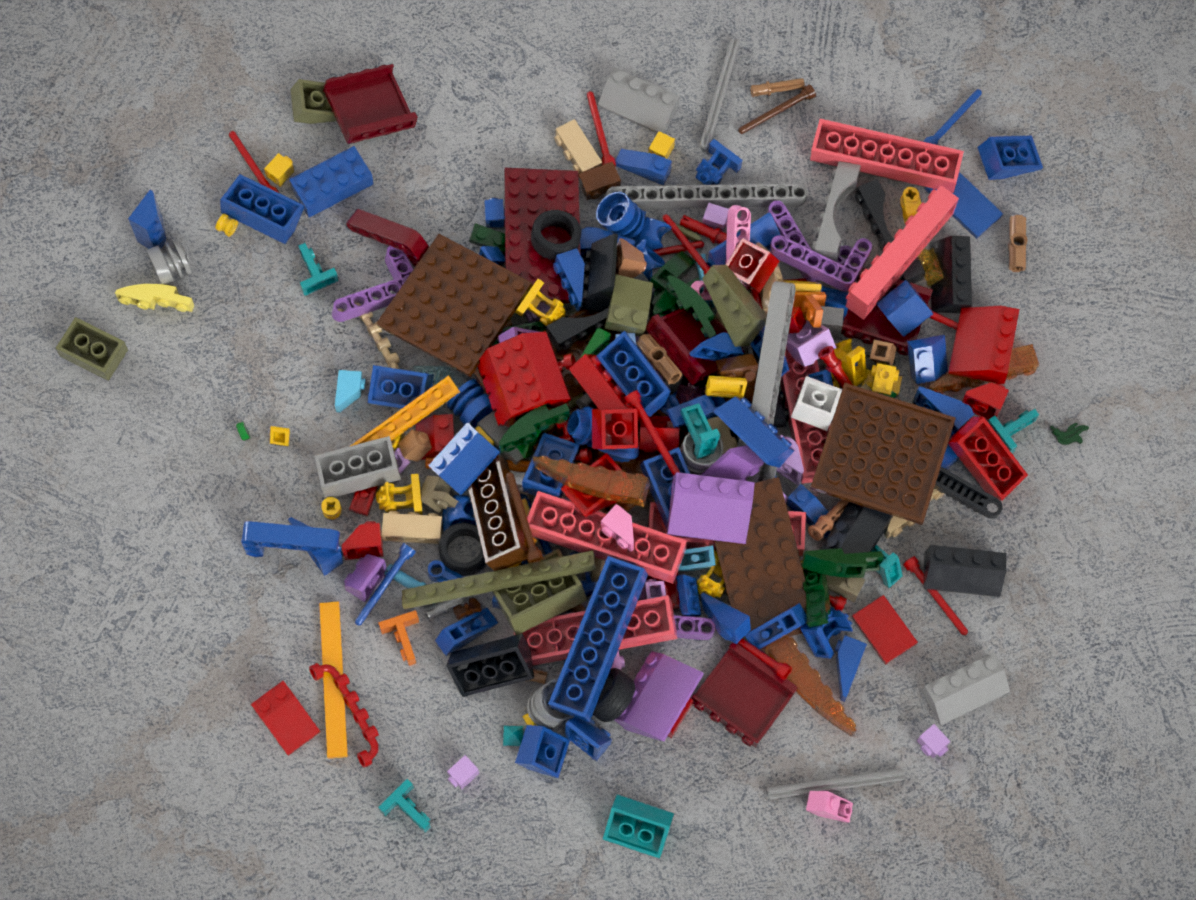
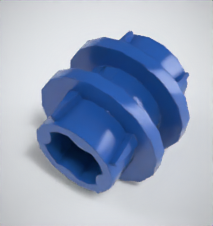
M584 407L581 410L576 409L570 415L567 431L569 435H572L576 444H586L592 448L593 408Z

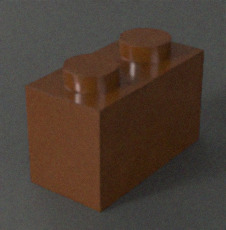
M613 162L578 174L579 185L586 200L598 199L601 195L606 194L609 188L621 186V179Z

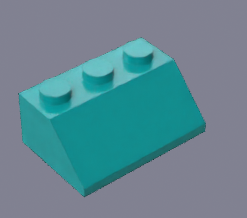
M617 794L611 808L603 840L660 859L675 813Z

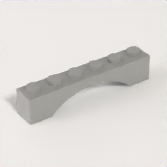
M841 161L838 162L837 168L833 169L832 179L834 180L833 183H829L828 187L830 195L825 198L824 208L826 209L825 212H821L820 216L822 224L817 227L816 231L818 239L812 245V251L835 262L838 260L841 249V237L834 225V215L842 201L856 191L860 178V165Z

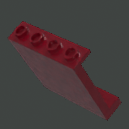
M393 64L381 65L373 69H364L361 72L348 73L340 77H331L325 81L323 91L347 145L415 127L418 117L416 112H410L392 73Z
M860 275L858 276L856 283H858L861 279ZM898 279L883 298L904 281ZM910 283L928 305L933 290ZM876 305L864 320L848 309L840 334H843L846 338L859 339L865 344H873L874 340L892 343L897 347L896 351L899 354L907 356V341L917 340L922 323L903 337L887 319L878 305Z
M678 309L663 317H660L658 314L653 316L646 325L647 332L660 347L666 350L668 357L692 385L716 374L715 361L692 357L689 354L701 342L710 339L709 337H704L700 329L703 327L700 321L696 322L691 313L694 310L687 313L685 309ZM717 318L710 321L717 335L723 332L728 333Z
M732 642L728 651L691 699L694 700L692 705L701 712L704 710L709 714V718L712 721L722 723L732 735L736 733L742 738L741 741L749 747L752 745L756 748L797 692L798 686L788 679L782 680L777 676L774 669L739 644Z

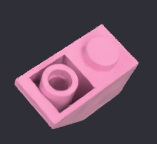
M616 504L601 520V530L606 536H612L616 539L617 544L625 550L627 548L632 552L634 550L632 516Z
M810 791L806 811L820 817L850 822L853 803L829 791Z

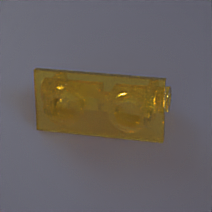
M924 248L918 255V258L926 272L924 277L929 287L944 278L934 249L927 250Z

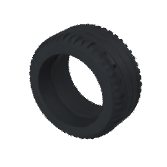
M554 209L543 212L535 219L531 231V243L540 256L555 261L556 255L578 249L581 239V227L572 214ZM550 226H557L566 230L571 239L563 244H554L547 241L541 234V231Z
M457 523L447 528L439 540L440 560L444 566L462 576L473 575L486 565L482 546L480 554L474 560L466 563L453 560L448 554V546L454 539L460 536L473 537L481 545L477 525L472 523Z
M610 669L593 716L602 722H610L618 718L633 699L635 683L632 678L620 669Z

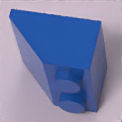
M907 280L876 303L903 337L933 315V312Z
M945 335L907 341L910 376L916 384L935 381L948 371Z
M527 725L515 763L528 770L559 778L570 740L544 726Z

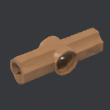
M1023 215L1010 216L1009 270L1013 272L1025 271L1026 244L1028 239L1026 236V217Z
M650 334L640 336L636 345L650 361L655 371H658L668 384L678 382L682 373L668 357L666 350L660 347Z

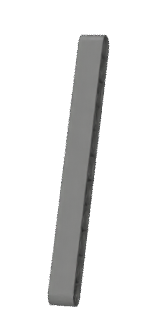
M803 184L618 186L609 188L606 196L613 192H623L629 197L635 196L637 199L632 201L641 209L707 208L708 203L724 208H730L733 205L769 207L773 201H781L786 207H798L806 202L808 190ZM799 193L802 197H798L795 194ZM724 194H725V195H728L729 197H728V198H723L721 195H724ZM745 194L747 197L743 198L740 195ZM764 194L766 197H760L758 195ZM776 194H783L784 197H779ZM669 195H670V196H673L674 198H673V199H668V198H666V196H669ZM690 195V196H692V198L688 199V198H685L684 196ZM703 195H709L710 198H704ZM648 196H654L655 199H649Z
M774 281L771 288L752 402V409L762 413L765 416L764 421L768 425L770 423L773 425L795 297L794 283ZM764 462L759 467L760 471L757 474L749 476L746 480L755 483L762 481L761 477L764 475L766 463Z

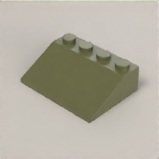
M557 549L543 556V559L540 561L564 556ZM575 574L492 591L516 635L587 601L583 586Z

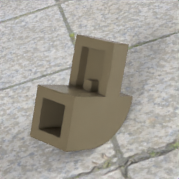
M427 475L420 491L423 503L435 512L440 513L442 508H455L459 502L449 495L452 487L441 477Z

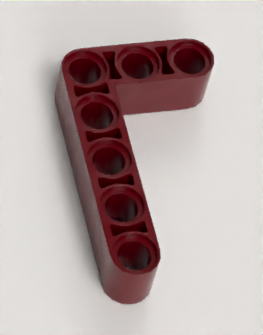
M356 209L346 223V226L354 233L403 251L414 267H416L429 248L422 235L416 230L360 209Z

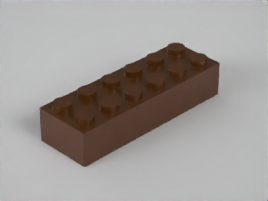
M500 454L468 487L485 563L494 571L508 568L527 559L526 554L528 550L506 478L507 473L510 472L508 462Z

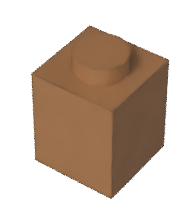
M874 340L870 359L875 363L893 366L897 347L892 343Z
M413 429L398 443L403 457L417 462L432 448L428 435Z

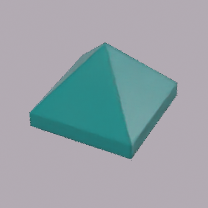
M504 726L503 746H520L523 739L524 726Z

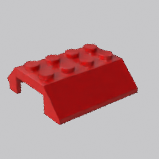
M547 332L521 333L487 348L479 358L478 369L481 377L484 378L483 383L487 394H491L488 398L493 411H496L494 415L498 426L510 427L517 421L515 417L547 403H550L552 407H556L571 400Z

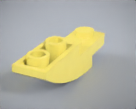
M138 284L117 289L115 292L120 303L124 305L134 304L144 310L148 308L154 310L156 303L161 307H174L181 312H192L194 308L192 298L179 295L175 286Z

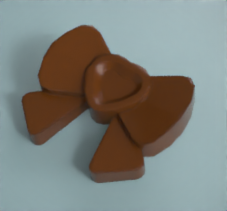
M469 598V605L468 603H464V606L459 604L453 607L455 618L459 620L473 612H481L482 608L476 598Z

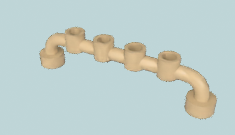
M370 312L359 316L365 323L370 336L375 340L378 350L382 352L387 365L390 368L399 369L397 363H400V359L397 353H390L388 348L391 347L388 338L380 336L379 333L382 332V329L377 326V322L373 323L370 319L373 317V313Z

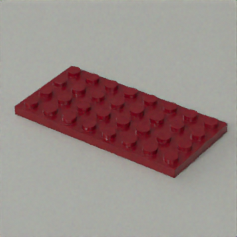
M505 167V269L532 282V285H534L537 279H540L544 284L539 291L545 297L552 301L555 298L562 303H570L569 294L562 287L561 277L554 270L553 263L555 261L548 260L535 251L531 243V231L535 219L540 214L554 209L572 214L580 224L578 171ZM550 226L541 231L543 237L554 244H563L571 239L566 230L557 226Z

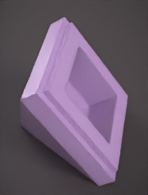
M397 448L394 453L401 474L410 462L403 457L400 448Z

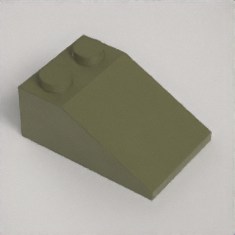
M298 79L290 91L294 122L315 124L337 121L323 91L324 82Z
M616 274L615 286L604 329L617 332L626 331L627 333H635V336H642L646 329L653 283Z

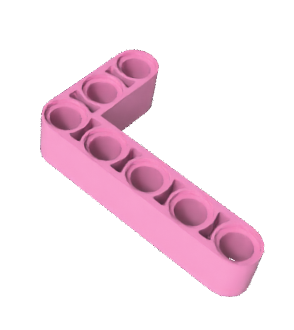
M733 205L728 210L726 263L742 238L750 241L751 213L746 207ZM741 210V216L737 218V214ZM740 229V235L737 237V231ZM695 281L691 285V288L704 300H712L703 281ZM701 287H704L703 293L700 294L699 291Z

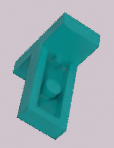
M306 243L298 245L300 254L312 276L300 282L304 296L339 281L335 268L323 272L320 264H315L313 260L316 257L312 248L308 249Z
M699 403L682 408L680 413L696 445L693 452L696 459L714 454L720 438L718 429H711Z
M1036 409L1030 412L1026 410L1018 416L1019 419L1015 421L1010 420L1004 425L1000 423L996 416H993L988 420V423L1010 452L1014 453L1017 444L1011 436L1035 422L1039 413Z
M876 545L872 552L882 551L884 556L883 562L879 565L880 571L876 572L882 576L883 584L890 588L903 576L899 556L894 552L888 555Z
M406 779L378 807L379 811L386 816L397 805L426 833L431 828L430 818L423 811L419 813L414 808L416 805L410 798L404 799L414 788L413 784Z

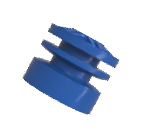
M613 192L608 194L599 203L596 210V219L609 232L633 239L643 229L645 214L628 195L623 192Z
M472 379L458 388L460 393L448 400L447 407L453 411L455 416L461 415L460 421L463 425L468 422L472 427L476 428L477 423L490 414L493 409L488 395L484 394L485 391L476 379Z

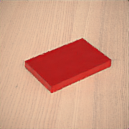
M884 595L851 616L885 665L918 643Z

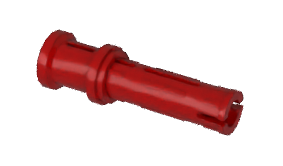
M683 215L680 221V226L709 238L713 244H721L727 240V233L721 231V228L714 229L686 215Z
M827 346L818 353V357L826 364V370L832 372L842 389L844 383L853 385L842 368L841 359L836 357L834 348Z

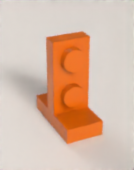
M795 292L793 307H801L803 314L813 328H821L823 316L821 306H825L826 294L825 292Z
M416 610L378 622L382 635L395 631L397 643L401 642L403 647L400 650L403 661L407 660L409 666L416 664L405 629L407 626L419 623Z

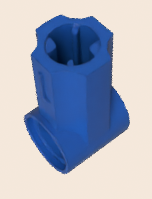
M434 560L428 565V577L431 581L443 582L464 577L444 566L441 561ZM433 568H440L442 572L434 575L431 570Z

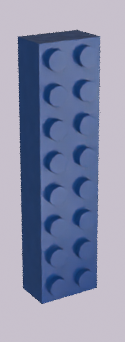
M610 556L607 557L548 705L552 709L590 722L648 577L644 568Z

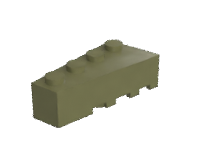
M712 265L702 278L734 346H749L764 328L767 314L727 265Z

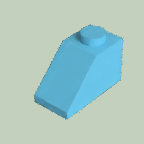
M339 370L335 398L336 412L343 411L361 397V392L366 387V379L363 378L362 372Z
M713 546L686 549L678 571L688 572L715 566Z

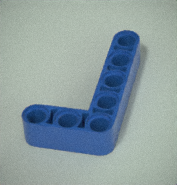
M247 521L244 522L241 543L245 553L252 557H263L265 547L337 553L340 532L334 529Z

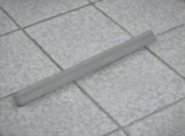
M732 38L729 42L699 147L702 150H709V143L713 137L739 47L738 39Z
M901 768L767 788V794L769 799L805 795L809 794L810 791H832L905 780V771Z

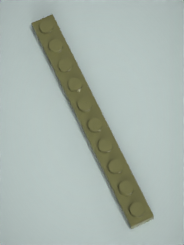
M593 551L404 589L402 590V606L404 609L593 571L596 570L595 555Z

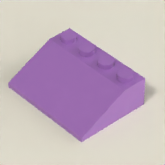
M676 472L672 481L667 534L746 544L755 482Z
M651 651L634 679L635 693L632 701L615 721L627 731L664 742L704 673L667 655Z

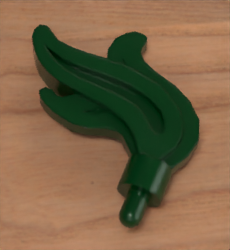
M1074 423L1068 427L1066 432L1060 431L1053 425L1050 426V429L1056 436L1058 443L1069 445L1074 442L1081 444L1083 440L1079 435L1083 431H1087L1089 427L1080 425L1075 428L1078 423Z

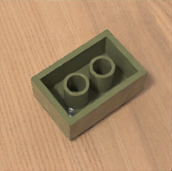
M77 317L74 318L55 348L60 357L107 381L110 380L128 351L125 341Z

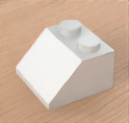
M806 376L791 418L827 431L834 417L842 389Z

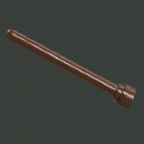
M808 84L802 88L800 94L741 126L738 132L744 134L800 101L815 98L816 92L814 88Z
M508 472L506 478L528 547L527 561L528 563H535L542 560L543 555L541 550L535 546L514 474Z

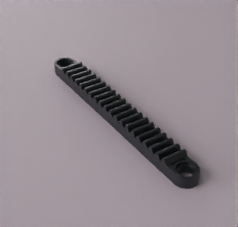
M940 467L934 489H938L940 493H945L947 497H952L954 501H959L961 505L964 504L968 509L971 508L974 512H978L987 518L994 519L1001 514L1003 506L998 498ZM995 504L998 510L992 513L988 511L987 505Z

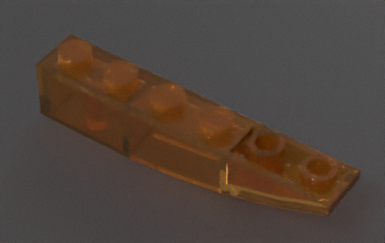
M1033 344L1012 349L1006 380L1014 379L1022 374L1029 376L1035 373L1039 362ZM946 374L931 384L928 389L944 394L947 391L958 392L969 386L970 388H976L988 381Z
M533 456L535 468L568 487L606 500L645 506L650 484L648 477L643 474L636 473L633 475L622 470L611 471L602 466L595 468L585 463L574 464L564 459L557 461L547 456Z
M786 634L768 645L766 648L768 656L778 663H787L793 668L787 679L798 687L796 691L798 695L832 725L849 736H853L856 732L855 722L851 717L847 718L844 714V707L831 696L833 695L831 689L827 685H823L818 671L812 669L808 664L809 659L807 656L799 652L794 638H789Z

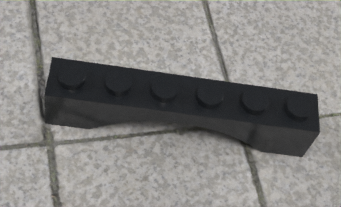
M876 179L858 186L855 199L858 204H861L863 215L866 220H869L871 231L879 239V247L883 250L888 242L892 243L894 239L888 231L884 220L883 203L886 194L879 180ZM918 256L900 276V280H907L914 284L924 279L926 272Z
M643 273L634 277V279L649 282ZM653 287L650 303L653 301L655 294V289ZM609 307L600 313L584 318L562 317L546 326L549 340L558 352L563 349H569L573 346V343L587 339L598 328L602 330L605 328Z

